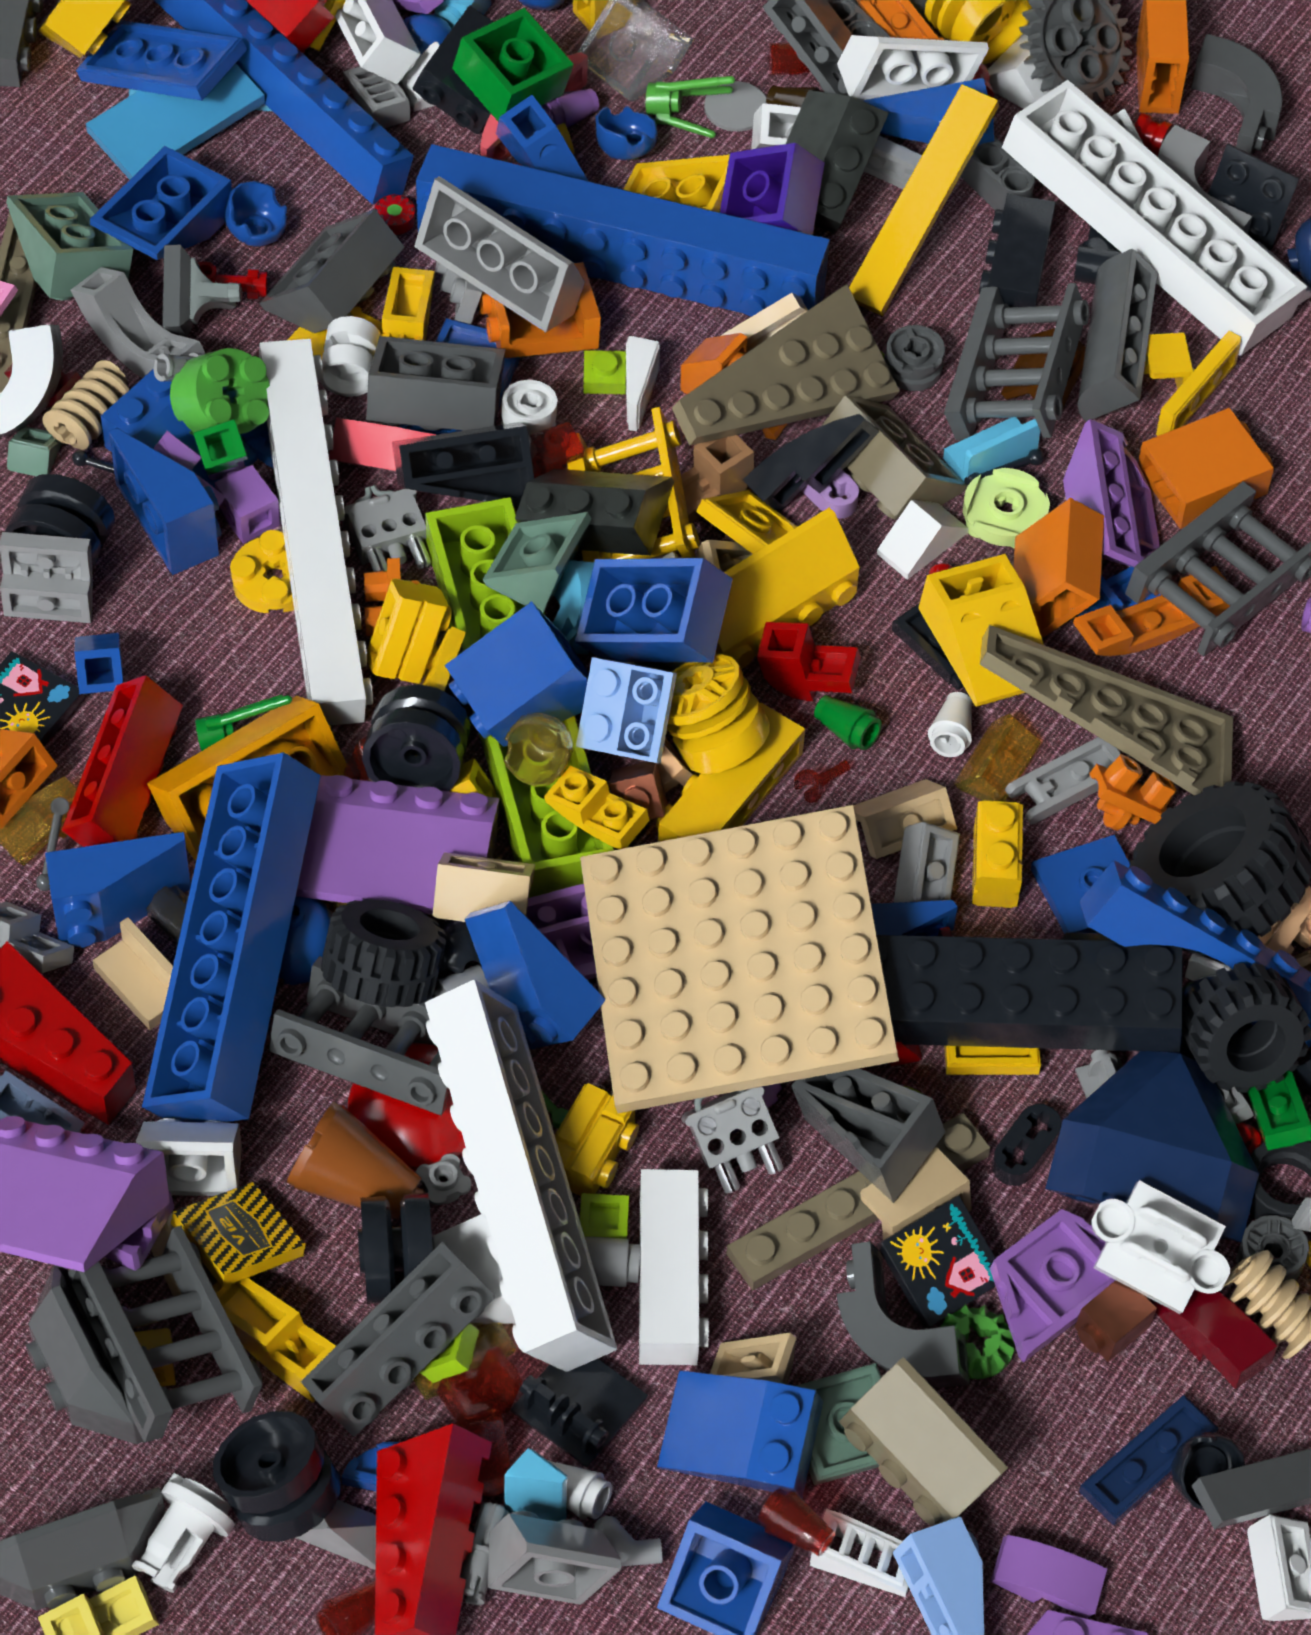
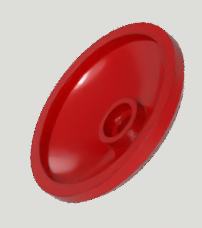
M412 1043L404 1056L429 1065L439 1050L435 1045ZM352 1084L348 1097V1110L413 1171H416L422 1164L431 1165L441 1161L442 1156L445 1154H454L459 1159L463 1157L462 1150L466 1146L462 1132L456 1127L450 1113V1107L454 1105L450 1089L446 1108L441 1116L358 1084Z

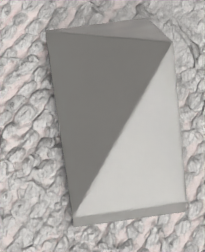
M337 1500L333 1510L319 1525L305 1534L296 1537L376 1570L375 1514Z

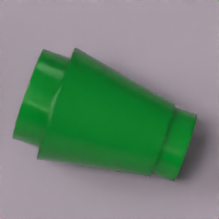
M825 695L819 700L814 710V717L851 749H869L880 734L882 722L871 709Z

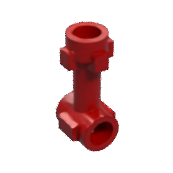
M198 262L201 272L213 283H240L242 292H247V299H258L267 295V272L249 269L247 275L217 274L216 267L212 263Z

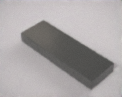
M1311 1449L1199 1477L1192 1485V1488L1214 1530L1311 1504Z

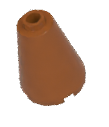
M334 1101L314 1129L315 1133L308 1145L305 1144L287 1179V1183L295 1189L360 1209V1198L385 1196L390 1202L391 1218L396 1220L400 1218V1201L404 1195L425 1193L424 1190L418 1187L422 1178L349 1110Z

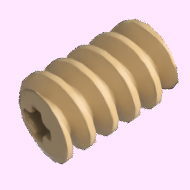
M98 361L93 369L87 371L84 377L77 381L73 388L67 391L62 399L57 401L52 409L44 414L43 425L48 433L61 443L70 444L80 450L87 449L92 443L91 439H97L102 433L101 415L129 391L128 381L124 373L111 361Z
M1264 1250L1248 1256L1230 1270V1274L1223 1287L1235 1283L1237 1287L1230 1297L1231 1301L1237 1302L1247 1297L1250 1301L1244 1313L1247 1316H1251L1261 1312L1263 1316L1257 1325L1262 1330L1271 1326L1276 1329L1271 1337V1340L1276 1345L1285 1340L1287 1341L1288 1346L1282 1355L1286 1360L1300 1352L1311 1341V1310H1309L1311 1307V1297L1306 1293L1296 1296L1299 1290L1297 1281L1294 1279L1283 1281L1286 1276V1269L1280 1264L1270 1267L1273 1255L1268 1250Z

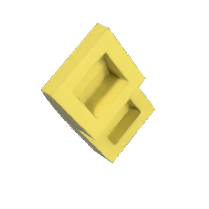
M136 1576L115 1585L91 1599L83 1593L38 1617L45 1635H139L159 1625L144 1587Z

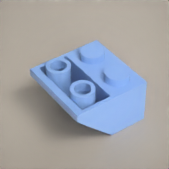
M592 657L576 747L661 763L677 673Z

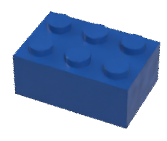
M704 558L595 559L575 642L600 659L619 662L713 663L733 579Z

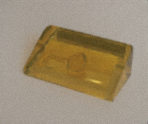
M1009 713L990 724L953 785L961 791L981 800L1005 802L1008 794L1005 792L1006 786L1021 776L1041 741Z

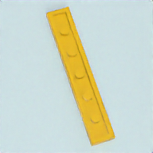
M963 84L960 86L849 286L857 305L881 316L884 315L999 107L998 100Z

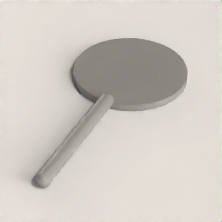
M740 81L721 85L731 86L733 92L730 94L706 96L704 110L708 119L717 127L734 132L753 129L754 113L762 104H766V96L760 89Z

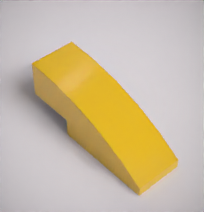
M393 267L382 315L381 336L426 341L433 293L434 271Z
M245 1278L225 1287H222L217 1281L212 1287L243 1347L290 1387L314 1403L316 1399L301 1381L336 1345L306 1326L297 1310L251 1279Z

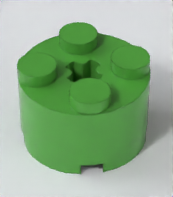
M225 348L191 358L184 363L183 368L179 373L175 374L170 388L172 410L178 421H183L191 430L189 433L193 436V432L234 419L239 433H247L258 425L263 424L269 416L267 388L270 384L266 375V365L259 357L251 356L245 351Z

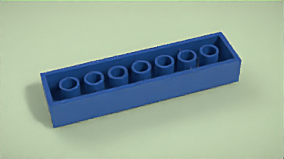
M284 752L217 766L142 1104V1108L163 1119L173 1118L181 1122L204 1123L208 1120L220 1122L249 1119L321 777V775Z

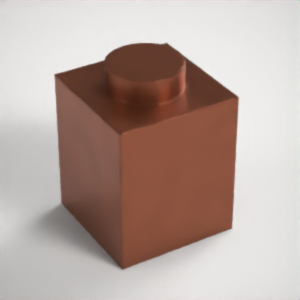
M648 761L612 771L609 782L612 794L646 808L649 820L665 815L667 798L657 763Z
M1115 1280L1081 1308L1075 1329L1078 1331L1081 1342L1088 1350L1093 1353L1099 1352L1109 1362L1150 1327L1157 1308L1143 1294Z

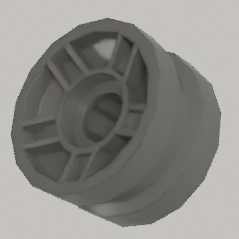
M907 325L892 333L886 346L885 362L897 387L908 391H923L935 385L939 381L943 370L944 341L938 333L921 325Z
M1278 1215L1263 1216L1252 1221L1244 1231L1236 1257L1237 1264L1248 1256L1268 1250L1275 1257H1280L1273 1259L1270 1267L1280 1264L1286 1269V1276L1283 1281L1289 1279L1297 1281L1301 1276L1309 1251L1308 1240L1304 1232L1294 1229L1290 1219Z

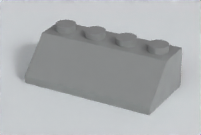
M439 176L434 179L414 245L415 248L544 332H548L574 315L585 281L572 261Z

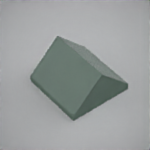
M584 512L516 523L483 578L486 586L525 606L532 601L544 613L557 590L570 560H574L591 521L589 513Z

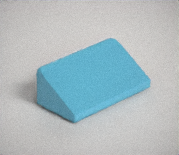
M527 1448L504 1476L505 1509L508 1513L516 1511L532 1512L538 1516V1519L555 1522L565 1520L567 1512V1475L532 1448L531 1450Z

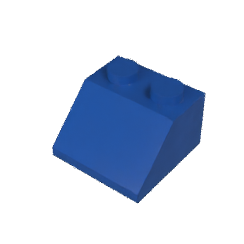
M705 1501L688 1521L657 1608L715 1635H757L781 1586L797 1542Z

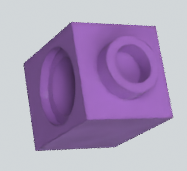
M253 465L239 471L230 472L221 480L214 482L215 489L226 497L219 506L218 511L242 543L260 536L265 531L280 526L278 499Z

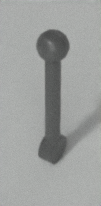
M63 797L55 798L50 805L51 812L54 815L46 852L56 851L62 816L69 810V803ZM46 856L42 874L36 879V885L42 891L50 890Z

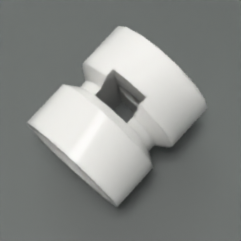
M346 316L337 318L328 325L322 355L323 380L320 381L328 391L347 397L360 396L368 392V374L379 336H381L378 328L373 323L363 318Z
M522 380L509 385L504 391L501 425L517 422L526 425L531 459L538 460L547 456L554 447L558 399L555 391L549 385L535 380Z

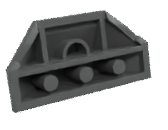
M54 1265L28 1323L32 1342L25 1344L30 1360L36 1371L45 1368L51 1381L45 1384L49 1399L56 1412L65 1409L72 1425L130 1443L140 1444L144 1441L130 1415L122 1393L112 1378L66 1284L68 1268Z
M160 1487L145 1491L143 1494H134L1 1540L0 1595L34 1610L46 1607L54 1609L83 1593L94 1590L104 1592L125 1581V1579L133 1577L137 1570L133 1569L132 1564L135 1560L139 1561L146 1551L150 1536L165 1515Z

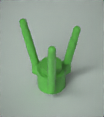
M733 76L677 82H649L646 91V113L648 115H656V124L671 125L698 135L714 138L716 136L715 131L671 115L673 112H680L682 96L732 93L733 88L731 86L721 85L733 84L735 78Z

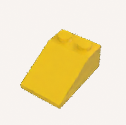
M729 155L636 163L623 190L720 213Z

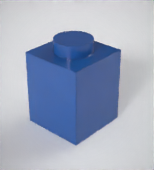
M119 633L75 637L74 653L79 694L114 691L116 685L124 683Z

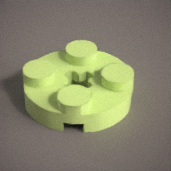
M1012 468L994 469L993 475L985 476L980 479L981 475L977 476L966 489L963 503L966 527L968 528V533L973 537L980 538L993 545L1011 546L1015 549V537L1049 513L1050 500L1047 493L1045 496L1039 489L1040 483L1032 475ZM1004 502L1012 504L1013 511L1003 512L996 506L1002 507Z

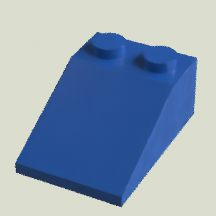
M164 146L90 218V225L159 260L164 258V245H181L184 249L208 240L226 222L225 210L230 191L232 190V183L230 179Z
M154 369L101 415L104 445L109 451H111L109 431L117 428L152 449L168 431L201 456L195 437L189 433L191 430L183 421H178L172 410L170 401L172 382L157 380ZM242 440L248 457L247 460H244L245 467H248L257 461V455ZM202 458L192 469L194 473L214 488V482L221 480L209 479Z
M117 428L109 431L116 485L171 574H177L219 556L217 537H220L222 532L215 517L214 511L219 510V504L210 486L203 487L193 471Z
M184 832L45 853L58 938L60 941L78 948L90 946L95 942L107 941L121 932L120 922L128 917L133 923H136L185 893L191 887Z
M511 901L470 912L465 918L489 989L517 1006L528 1047L536 1049L574 1040L606 999Z
M679 1371L657 1467L659 1469L802 1498L824 1401L816 1390L767 1380Z

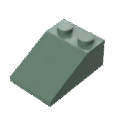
M84 192L7 196L6 203L33 279L49 298L61 301L70 300L74 297L71 289L100 267L124 272L129 280L133 248L90 225V218L99 209Z

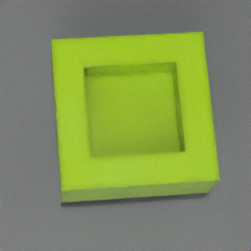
M584 350L583 394H625L626 351Z
M582 1193L580 1223L584 1236L627 1239L629 1196Z
M469 1323L449 1343L445 1351L437 1355L420 1373L432 1383L468 1371L473 1361V1352L479 1330Z

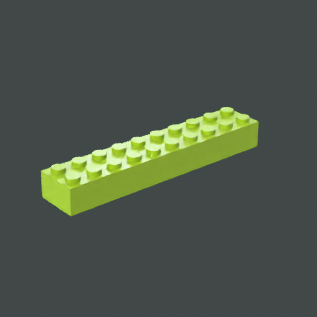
M510 497L425 513L428 552L438 588L442 590L451 607L449 627L451 629L452 626L466 632L458 655L525 607V605L487 587L483 581L491 564L517 523ZM575 716L505 747L493 736L490 735L485 739L479 733L497 798H500L499 808L514 862L535 864L534 881L529 891V898L584 884L580 857L614 851L612 846L595 838L567 820L548 805L544 799V795L570 765L591 774L584 748L576 747L579 730Z

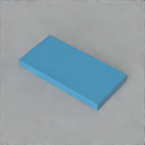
M235 63L203 101L139 90L87 122L86 129L88 134L130 180L164 146L182 155L263 105L265 103V95Z

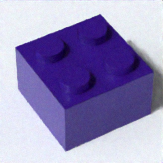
M797 143L732 152L729 155L720 213L813 235L824 162Z

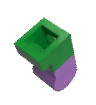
M235 419L193 432L209 479H222L230 472L246 468L244 460H247L248 457Z

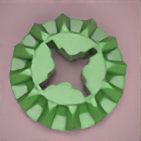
M966 1304L959 1311L953 1314L948 1313L941 1327L956 1326L966 1337V1340L969 1337L970 1327H973V1330L977 1332L979 1337H988L984 1341L982 1356L979 1349L976 1350L973 1343H966L970 1379L989 1378L997 1375L1007 1367L1014 1353V1341L1003 1314L996 1315L989 1311L986 1305L981 1308H969Z

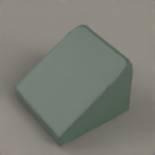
M26 426L20 429L9 441L7 469L31 476L49 474L62 443L51 436L48 431Z

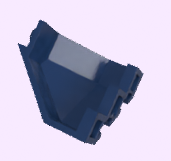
M1139 1051L1063 1119L1045 1189L1072 1200L1100 1205L1101 1202L1108 1199H1118L1126 1203L1135 1184L1140 1180L1226 1226L1220 1239L1241 1243L1259 1172L1217 1084L1212 1083L1206 1078L1197 1061L1181 1053Z

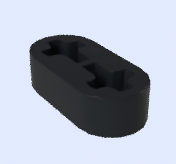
M1034 1104L1022 1111L999 1142L994 1152L992 1171L1000 1182L1009 1186H1019L1032 1178L1058 1141L1061 1118L1057 1111L1045 1104ZM1041 1122L1048 1125L1047 1131H1039L1034 1140L1029 1138L1032 1125L1038 1126ZM1022 1150L1024 1152L1022 1165L1016 1164L1013 1168L1006 1165L1007 1159H1014L1018 1152Z

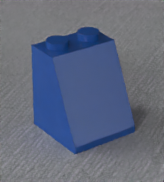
M532 601L445 665L454 679L448 684L450 689L463 706L469 703L475 712L469 717L475 728L483 738L486 739L491 735L503 747L582 713L589 672L564 634Z

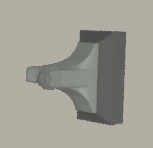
M164 245L163 328L175 335L188 337L193 325L198 324L199 319L206 311L215 308L231 310L236 308V302L242 301V287L240 283H213L201 272L196 259L191 258L181 245Z

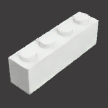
M346 0L342 10L338 9L335 18L360 67L398 84L407 71L413 68L421 53L392 0Z
M641 1169L639 1365H698L699 1347H708V1318H699V1303H708V1274H699V1260L708 1259V1231H699V1217H707L708 1188H699L698 1170Z

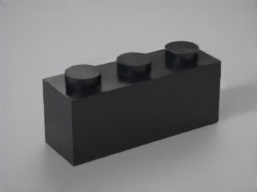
M1007 194L1004 210H995L992 233L998 234V239H989L985 264L992 265L991 271L983 270L979 295L982 287H998L1004 304H1008L1009 307L1036 306L1055 202Z

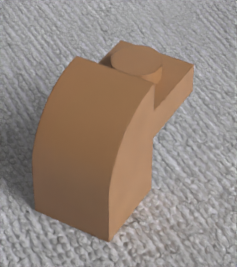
M738 435L703 442L693 446L694 467L681 475L689 523L701 517L696 510L702 499L745 491L748 485L743 479L754 469V452Z

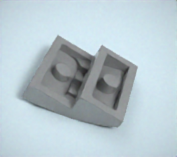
M2 532L0 555L3 577L0 591L4 616L91 623L93 579L90 539Z

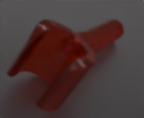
M844 760L819 774L810 769L802 770L795 775V790H799L805 785H813L812 788L804 792V799L809 803L817 802L822 794L821 787L849 771L850 765Z

